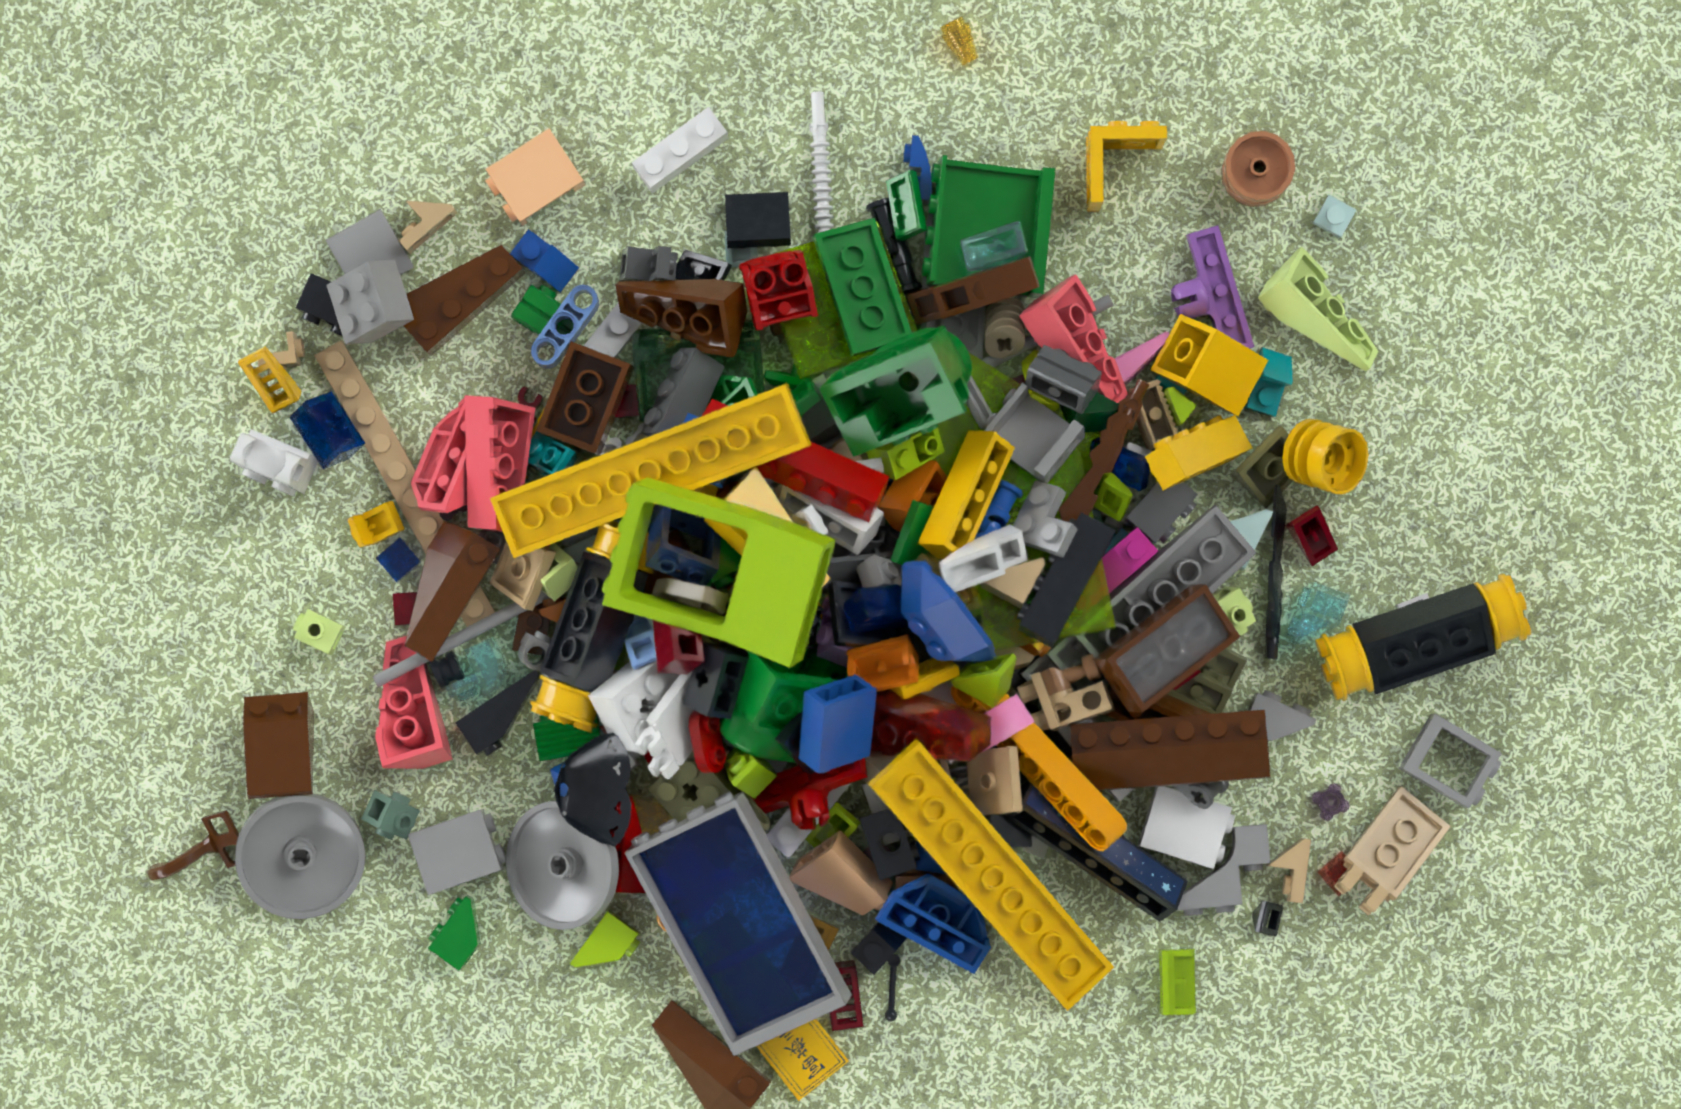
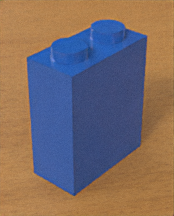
M853 675L805 691L799 759L820 774L869 757L877 689L858 675Z

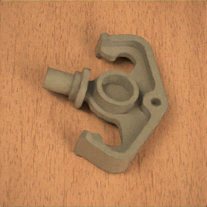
M672 578L656 579L652 592L654 596L718 615L725 613L729 597L728 593H722L706 586Z

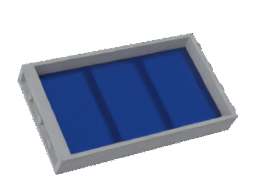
M743 791L734 796L731 792H727L714 800L715 805L707 809L700 805L686 813L688 818L677 822L675 818L660 825L658 827L660 831L649 835L647 831L631 840L632 845L625 852L628 861L733 1056L845 1006L852 995Z

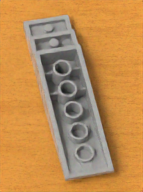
M1216 505L1212 506L1059 636L1053 649L1051 648L1043 657L1037 655L1028 667L1021 669L1018 673L1027 682L1032 680L1030 675L1037 672H1042L1049 668L1063 670L1082 664V657L1092 653L1094 657H1097L1188 586L1206 584L1211 593H1213L1256 554V551ZM1101 672V678L1090 681L1086 676L1072 683L1071 686L1075 692L1101 681L1107 685L1108 681Z

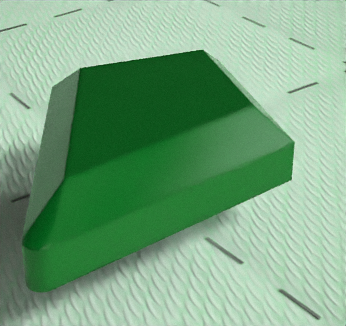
M794 362L791 373L765 370L764 378L769 384L776 386L788 384L789 389H794L807 378L803 377L806 365Z

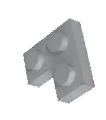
M1035 480L1013 527L1022 530L1025 546L1064 558L1077 528L1072 523L1054 518L1066 495V492L1061 487Z

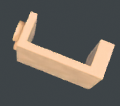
M550 128L485 169L490 176L485 182L495 196L501 193L507 202L502 207L512 223L518 219L522 226L527 224L526 219L562 195L572 189L576 192L585 186L584 180Z

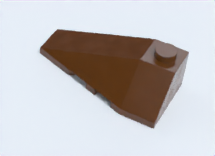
M673 1000L670 1001L652 1024V1027L705 1109H751L771 1084V1080L741 1055L733 1056L725 1042Z

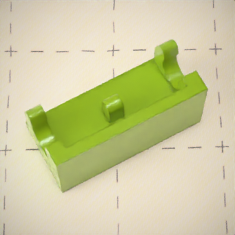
M1159 949L1160 1013L1162 1015H1191L1196 1013L1195 949Z

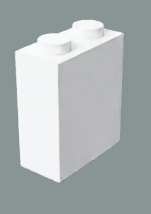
M1158 786L1154 789L1137 846L1214 869L1215 863L1221 864L1226 846L1221 845L1224 833L1230 834L1235 815L1230 814L1232 807L1213 802L1208 809H1201L1195 806L1180 791L1165 786Z

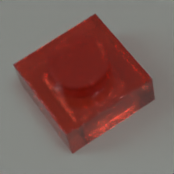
M1342 851L1317 871L1337 896H1340L1342 893L1333 886L1347 870L1343 866L1345 863L1343 859L1346 855Z

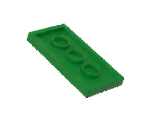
M875 218L814 234L812 238L851 357L874 351L886 343L912 333Z

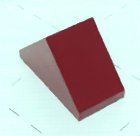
M1318 505L1285 525L1311 566L1339 550Z

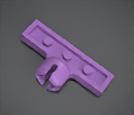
M1219 226L1187 234L1186 237L1196 267L1197 277L1176 284L1171 289L1172 302L1190 298V303L1174 308L1178 317L1182 314L1192 319L1203 315L1209 316L1213 328L1247 348L1254 347Z

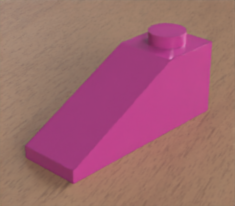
M1138 527L1134 528L1103 555L1075 606L1082 616L1158 552Z

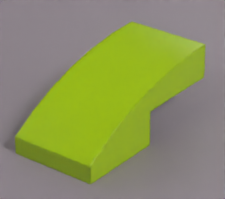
M1086 456L1081 461L1072 483L1073 487L1078 485L1092 467L1089 456ZM1112 472L1104 473L1093 493L1099 496L1093 507L1120 522L1123 520L1133 494Z

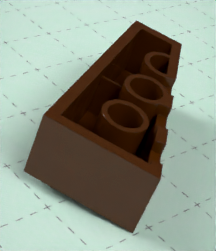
M500 245L407 293L414 320L403 326L422 348L432 356L525 274V271L509 252Z

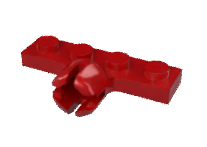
M865 758L820 774L815 771L810 775L799 766L777 773V777L755 799H752L765 814L790 806L791 823L801 830L816 829V818L819 820V827H823L828 822L830 816L827 799L829 792L866 778Z

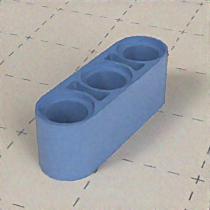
M588 285L574 287L533 342L531 355L540 367L545 369L556 367L565 356L570 341H576L597 312L599 299L592 287ZM583 293L593 297L592 304L585 309L576 306L577 297ZM569 319L574 323L573 330L566 335L558 333V323L561 320ZM544 345H551L555 348L554 356L547 361L539 359L538 352L540 348Z

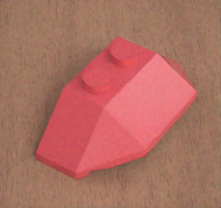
M465 397L458 403L459 406L449 412L433 428L411 480V486L417 499L418 507L421 510L449 513L467 505Z

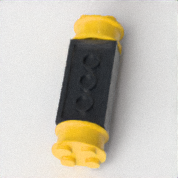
M614 520L598 526L599 529L592 547H586L587 551L607 559L583 551L540 669V673L547 676H539L543 681L536 701H530L532 712L565 725H573V727L590 733L593 727L597 728L598 724L594 722L597 712L588 695L612 676L618 658L623 651L624 640L634 621V614L602 605L605 595L602 591L603 584L610 575L612 563L610 562L611 553L615 546L618 545L620 533H618L620 522ZM647 533L638 569L653 574V570L645 566L649 534ZM638 570L634 580V588L644 593L645 583L649 574Z
M1502 573L1498 575V580L1484 585L1475 582L1353 623L1352 626L1347 625L1346 631L1330 637L1323 633L1320 635V638L1315 640L1320 657H1324L1326 662L1321 664L1326 682L1332 681L1331 688L1336 700L1346 701L1349 694L1364 689L1369 693L1374 692L1376 695L1495 655V650L1501 648V643L1515 638L1524 641L1532 633L1529 622L1523 614V611L1527 610L1524 596L1521 592L1516 593L1511 576Z

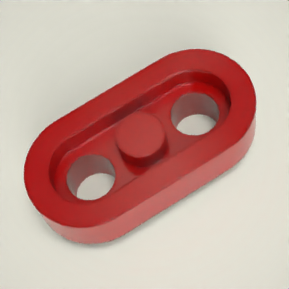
M694 710L689 717V731L695 763L702 773L719 772L726 761V752L719 731L720 720L717 717H708Z

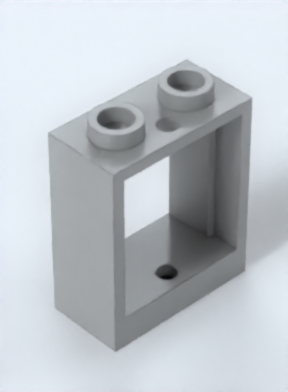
M1430 714L1399 769L1463 808H1470L1472 804L1476 806L1483 797L1485 789L1482 786L1487 777L1492 779L1499 770L1501 762L1498 759L1502 753L1439 715ZM1441 729L1487 756L1465 795L1460 794L1418 769Z

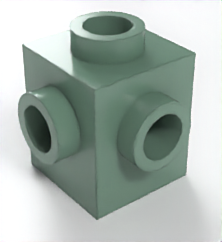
M374 790L361 819L375 826V833L387 839L393 840L394 835L407 840V834H410L411 829L414 827L420 810L409 805L411 799L393 791L392 796Z

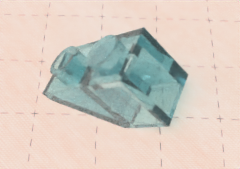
M1316 582L1310 583L1309 588L1303 587L1297 602L1298 605L1302 606L1298 618L1292 617L1286 634L1291 636L1289 643L1293 645L1300 644L1339 626L1350 595Z

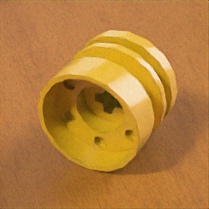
M1305 419L1296 424L1290 431L1284 444L1282 460L1284 471L1289 479L1309 487H1317L1320 490L1333 494H1346L1353 490L1362 480L1367 469L1369 453L1365 438L1355 429L1333 425L1318 419Z

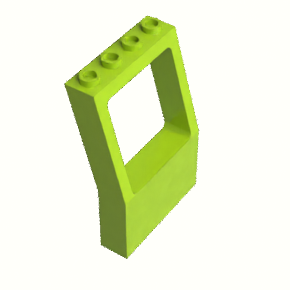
M645 478L631 485L626 494L627 510L618 526V533H620L618 545L615 546L610 557V562L612 563L611 572L602 588L603 593H605L602 605L723 640L787 667H792L803 660L836 539L761 510L651 478ZM654 503L738 527L747 532V540L726 617L639 592L634 588V580Z

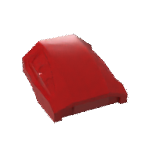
M802 251L779 252L750 259L739 264L747 290L755 330H763L764 327L799 318L818 316L813 286Z

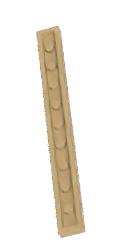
M340 340L314 356L426 554L428 546L444 520L440 517V512L424 511L418 507L417 499L411 486V480L416 470L343 340ZM481 585L461 615L466 627L495 613Z

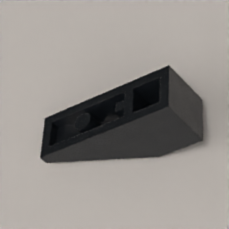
M538 670L532 671L455 722L476 755L484 752L486 756H489L502 747L500 741L507 736L540 679L539 676L541 674Z

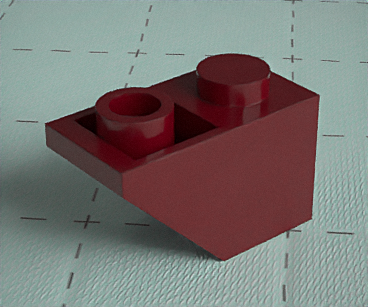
M652 620L658 673L687 675L704 662L702 635L700 633Z

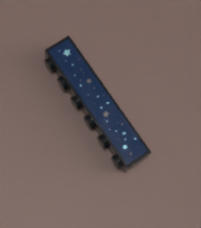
M1029 780L1020 786L1022 811L1006 813V818L1157 921L1161 922L1177 911L1188 880L1177 874L1172 868L1158 861L1149 852L1142 850L1126 839L1124 835L1105 851L1094 849Z

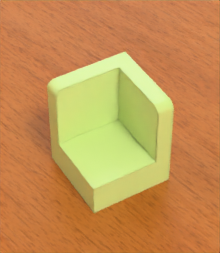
M552 543L549 548L554 550L556 554L549 572L541 579L543 584L541 590L553 601H556L571 587L578 567L571 556L555 543Z

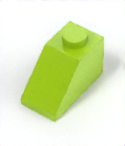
M608 910L570 964L573 967H581L622 959L624 954L630 958L641 943L636 939L640 932Z

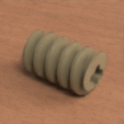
M1010 297L986 305L984 345L986 352L991 357L999 359L1020 352L1025 344V326L1019 317L1025 310L1023 302L1016 297Z

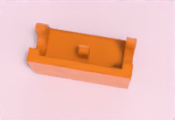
M908 634L847 650L848 677L858 675L877 689L876 692L918 682L919 655Z

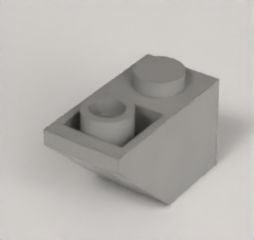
M1264 690L1263 695L1255 693L1247 710L1265 709L1268 741H1273L1313 726L1317 719L1310 716L1311 710L1296 703L1293 704L1292 708L1280 703L1282 700L1281 696Z

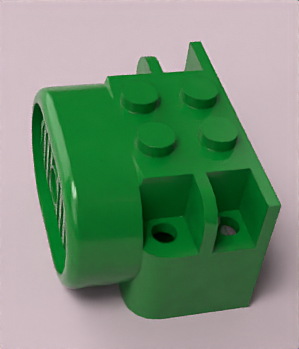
M944 325L937 328H924L886 343L876 349L871 355L842 367L819 390L852 456L856 457L890 442L894 446L904 443L911 438L910 434L918 431L922 435L929 433L939 427L938 423L965 413L966 408L964 405L969 398L967 385L972 373V363L966 346L958 337L948 332ZM911 373L915 374L918 379L914 378Z
M813 644L810 646L817 648L818 644ZM805 649L803 660L792 667H787L746 650L749 659L731 719L719 718V731L727 741L749 755L766 760L796 763L775 738L799 712L803 711L805 691L847 678V668L816 656L817 649ZM837 673L833 679L830 678L831 675Z

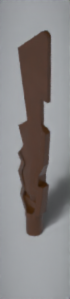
M1138 379L1130 395L1119 401L1117 412L1107 419L1106 430L1100 431V444L1089 452L1092 467L1058 509L1062 521L1069 522L1071 518L1077 520L1081 512L1086 515L1090 514L1099 497L1093 493L1103 474L1112 472L1123 448L1125 434L1128 429L1133 430L1142 408L1143 397L1150 386L1149 383Z

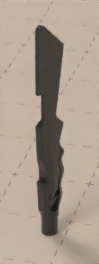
M1275 484L1273 496L1271 537H1274L1273 557L1272 561L1269 562L1265 659H1278L1283 592L1281 584L1283 569L1281 566V555L1287 507L1279 484Z

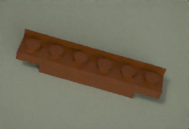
M1265 709L1070 724L1073 764L1098 791L1270 778Z

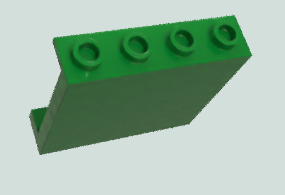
M942 155L938 160V164L933 163L931 182L936 183L935 195H930L928 213L933 214L932 226H927L925 234V245H930L929 258L924 257L922 265V276L927 277L926 285L935 286L968 276L974 272L1030 256L1040 287L1016 296L1039 298L1042 296L1045 285L1056 168L1043 167L1041 170H1031L949 160L947 155Z

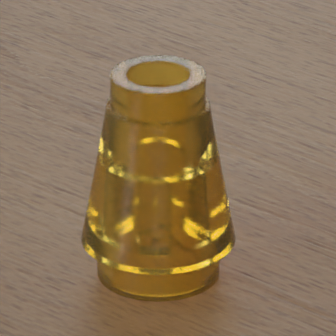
M963 16L940 27L943 33L941 35L942 39L962 66L979 58L970 24L965 22Z

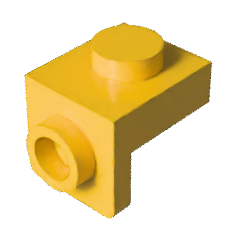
M393 501L385 502L363 514L348 518L351 535L360 548L375 545L405 530Z

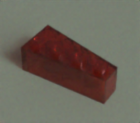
M891 689L876 692L870 752L882 751L883 755H894L895 753H901L916 739L935 759L970 762L991 745V716L921 693L907 699H902Z

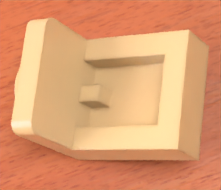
M293 331L286 332L288 351L272 353L286 371L287 367L301 366L300 357H305L303 339H297V334ZM263 358L258 360V366L266 363Z

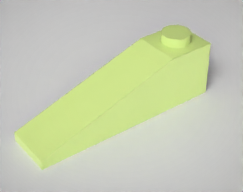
M1301 246L1268 279L1258 299L1281 322L1362 370H1369L1379 351L1359 321L1354 318L1347 319L1342 305L1345 303V300L1340 293L1334 297L1331 295L1323 281L1329 278L1328 275Z

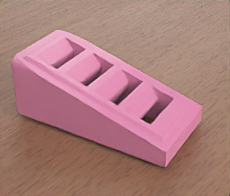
M1164 332L1115 358L1125 385L1158 356L1169 336V332Z

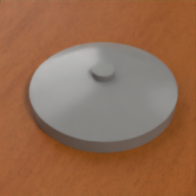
M317 794L276 797L258 807L241 828L235 850L236 871L245 892L264 910L291 919H307L321 916L343 904L360 882L365 864V847L362 833L350 813L329 798Z
M556 800L534 806L518 820L507 845L506 870L511 890L522 909L538 923L559 930L581 927L597 919L609 906L616 891L619 875L616 846L602 844L569 825L560 814Z

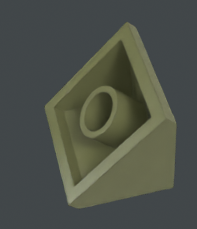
M1280 425L1231 473L1264 508H1267L1273 502L1275 484H1279L1283 492L1293 482L1284 471L1282 456L1288 433Z

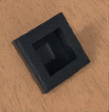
M1262 901L1252 914L1255 932L1276 937L1283 905Z

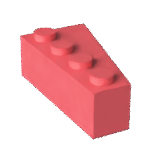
M465 395L468 527L503 533L490 498L525 484L536 407L495 397Z

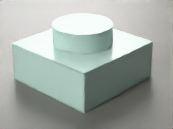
M1328 195L1313 224L1341 238L1356 209Z

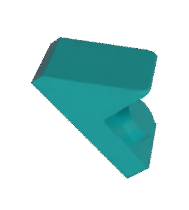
M1261 347L1259 355L1269 361L1243 408L1276 417L1285 386H1291L1293 382L1292 357Z

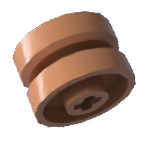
M1266 131L1250 132L1238 138L1225 155L1221 167L1222 183L1227 193L1238 203L1250 207L1266 206L1276 201L1290 185L1295 172V159L1289 145L1278 135ZM1261 165L1264 170L1262 173H1258L1254 170V167Z

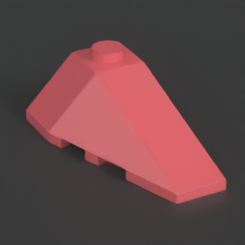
M1074 274L1034 300L1019 317L1041 348L1046 345L1053 349H1061L1069 357L1082 363L1088 362L1093 364L1097 370L1102 372L1098 392L1119 403L1128 395L1115 358L1108 356L1103 340L1107 339L1104 329L1098 330L1092 314V312L1096 311L1094 302L1078 276Z
M407 636L386 642L383 671L416 654L405 647ZM425 663L384 684L382 698L379 699V726L376 727L375 735L382 767L424 769L453 760L447 732L427 664Z

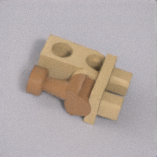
M1093 653L1082 657V664L1063 670L1049 668L1030 675L1032 680L1017 687L1023 704L1037 699L1040 700L1043 710L1030 715L1034 723L1042 731L1048 729L1057 731L1070 726V724H1076L1095 716L1115 711L1106 683L1101 681L1075 692L1071 686L1072 683L1086 676L1090 681L1102 677L1100 669L1093 660L1095 658Z

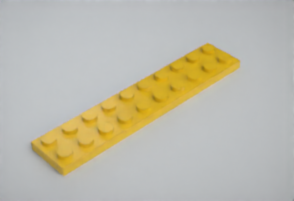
M784 384L491 497L490 501L513 558L623 517L628 506L626 494L630 486L645 478L695 490L811 445L789 386Z
M915 739L868 783L1067 1011L1071 1009L1114 968L918 740Z

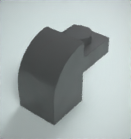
M628 246L622 250L619 281L675 280L678 253L671 252L672 247L658 246L655 249Z

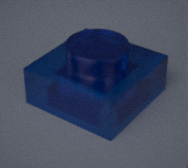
M400 537L376 557L397 583L421 563V560Z

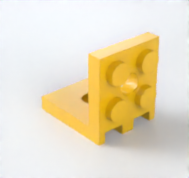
M1110 121L1108 126H1090V131H1088V136H1086L1087 212H1099L1104 202L1103 149H1162L1167 140V126H1159L1158 121H1142L1140 126H1127L1126 121Z

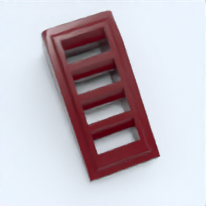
M855 960L835 962L841 975L850 973V977L843 979L846 985L852 986L850 999L853 998L854 1003L846 1004L829 1013L832 1031L864 1027ZM825 977V984L828 987L830 985ZM855 1011L856 1017L837 1019L836 1013Z

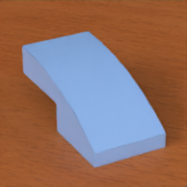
M634 614V621L628 630L624 642L633 669H637L655 662L656 651L653 628L646 617Z

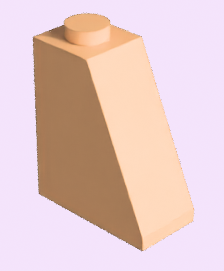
M841 830L800 857L789 876L793 883L860 915H865L872 909H881L889 897L888 893L893 884L889 878L879 879L875 864Z

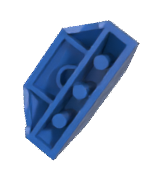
M926 561L905 562L902 566L901 613L908 621L911 631L917 634L926 645L927 652L936 660L990 661L996 657L990 638L953 589L940 576L932 572V567Z
M929 873L892 891L875 918L881 924L975 974L991 949L984 918L979 910L963 892Z

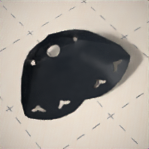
M612 732L599 735L570 754L560 768L554 787L556 803L560 814L566 822L580 833L602 844L616 846L624 837L629 826L632 810L631 800L626 790L631 775L630 760L625 746L616 734ZM609 740L612 741V746L615 747L617 751H614L611 748H607V746L609 745ZM619 762L620 775L613 769ZM562 783H565L568 787V792L564 797L561 795ZM619 801L621 802V806L619 809L621 810L622 814H619L618 811L614 810ZM618 826V829L614 832V837L612 838L609 830Z

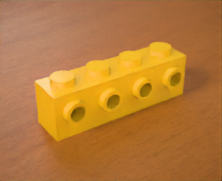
M1219 415L1206 423L1202 422L1189 430L1185 429L1172 437L1168 436L1153 444L1155 451L1146 455L1145 458L1151 473L1156 477L1162 490H1166L1226 464L1253 449L1235 415L1224 420Z
M968 430L918 544L938 559H945L948 555L975 539L1013 454L1014 446L995 431Z

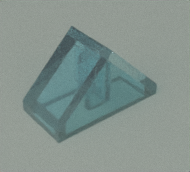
M1020 221L960 240L968 271L984 270L1015 261L1028 252Z

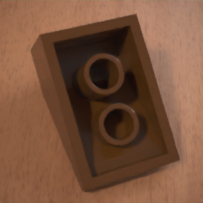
M308 692L244 697L243 729L248 799L313 794L314 710Z

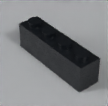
M1082 512L1077 520L1073 518L1069 520V523H1072L1077 528V531L1064 558L1054 554L1050 555L1047 563L1052 565L1046 576L1043 574L1039 575L1032 588V591L1036 593L1032 603L1029 604L1025 601L1016 618L1021 621L1019 631L1052 649L1116 531Z

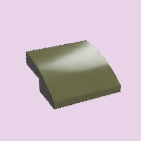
M1226 648L1199 669L1201 673L1174 691L1172 689L1167 694L1212 714L1222 713L1233 692V687L1247 662V658Z

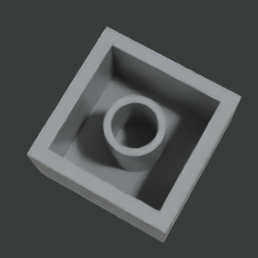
M395 260L367 261L326 285L345 345L373 343L414 320Z

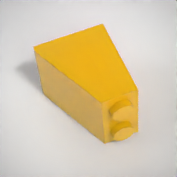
M1180 314L1150 370L1218 408L1239 416L1269 360L1221 331Z

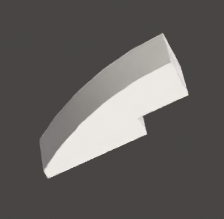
M1008 525L981 536L957 549L939 563L942 579L954 592H958L1006 574V568L1028 561L1022 530Z

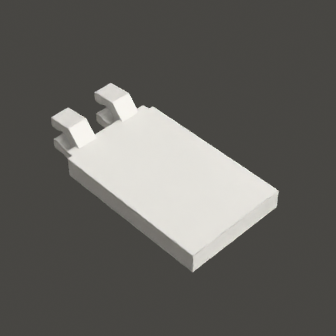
M692 671L687 675L680 674L647 717L646 721L649 727L642 732L635 743L639 754L645 755L648 750L651 756L654 757L648 765L652 776L658 777L661 771L664 778L670 780L679 769V766H682L693 751L689 731V717L694 709L683 704Z

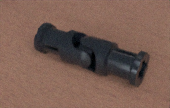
M889 197L866 205L867 212H870L872 218H875L899 295L902 296L921 289L922 284L917 282L912 267L914 260L907 241L896 240Z

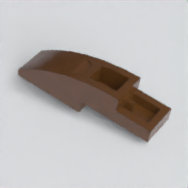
M1028 256L974 272L962 278L911 292L907 295L916 325L974 310L1040 287L1031 257Z

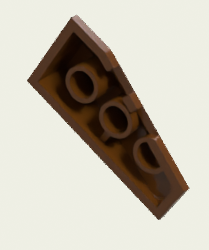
M718 279L618 281L615 284L620 313L651 328L657 325L671 332V337L680 341L684 338L696 344V348L704 353L732 358L736 355L748 312L743 283Z
M446 521L443 522L427 548L405 647L433 662L499 556V547L472 531Z

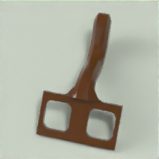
M224 810L201 818L209 833L207 838L168 862L156 863L150 866L146 872L149 879L160 880L172 876L211 852L220 853L227 868L236 866L235 861L231 860L225 849L226 846L236 845L239 832L228 811ZM223 818L229 832L217 833L211 823V819Z

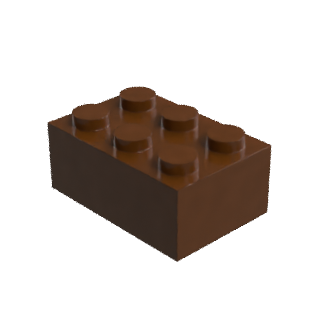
M570 341L536 431L601 455L635 367L627 362Z

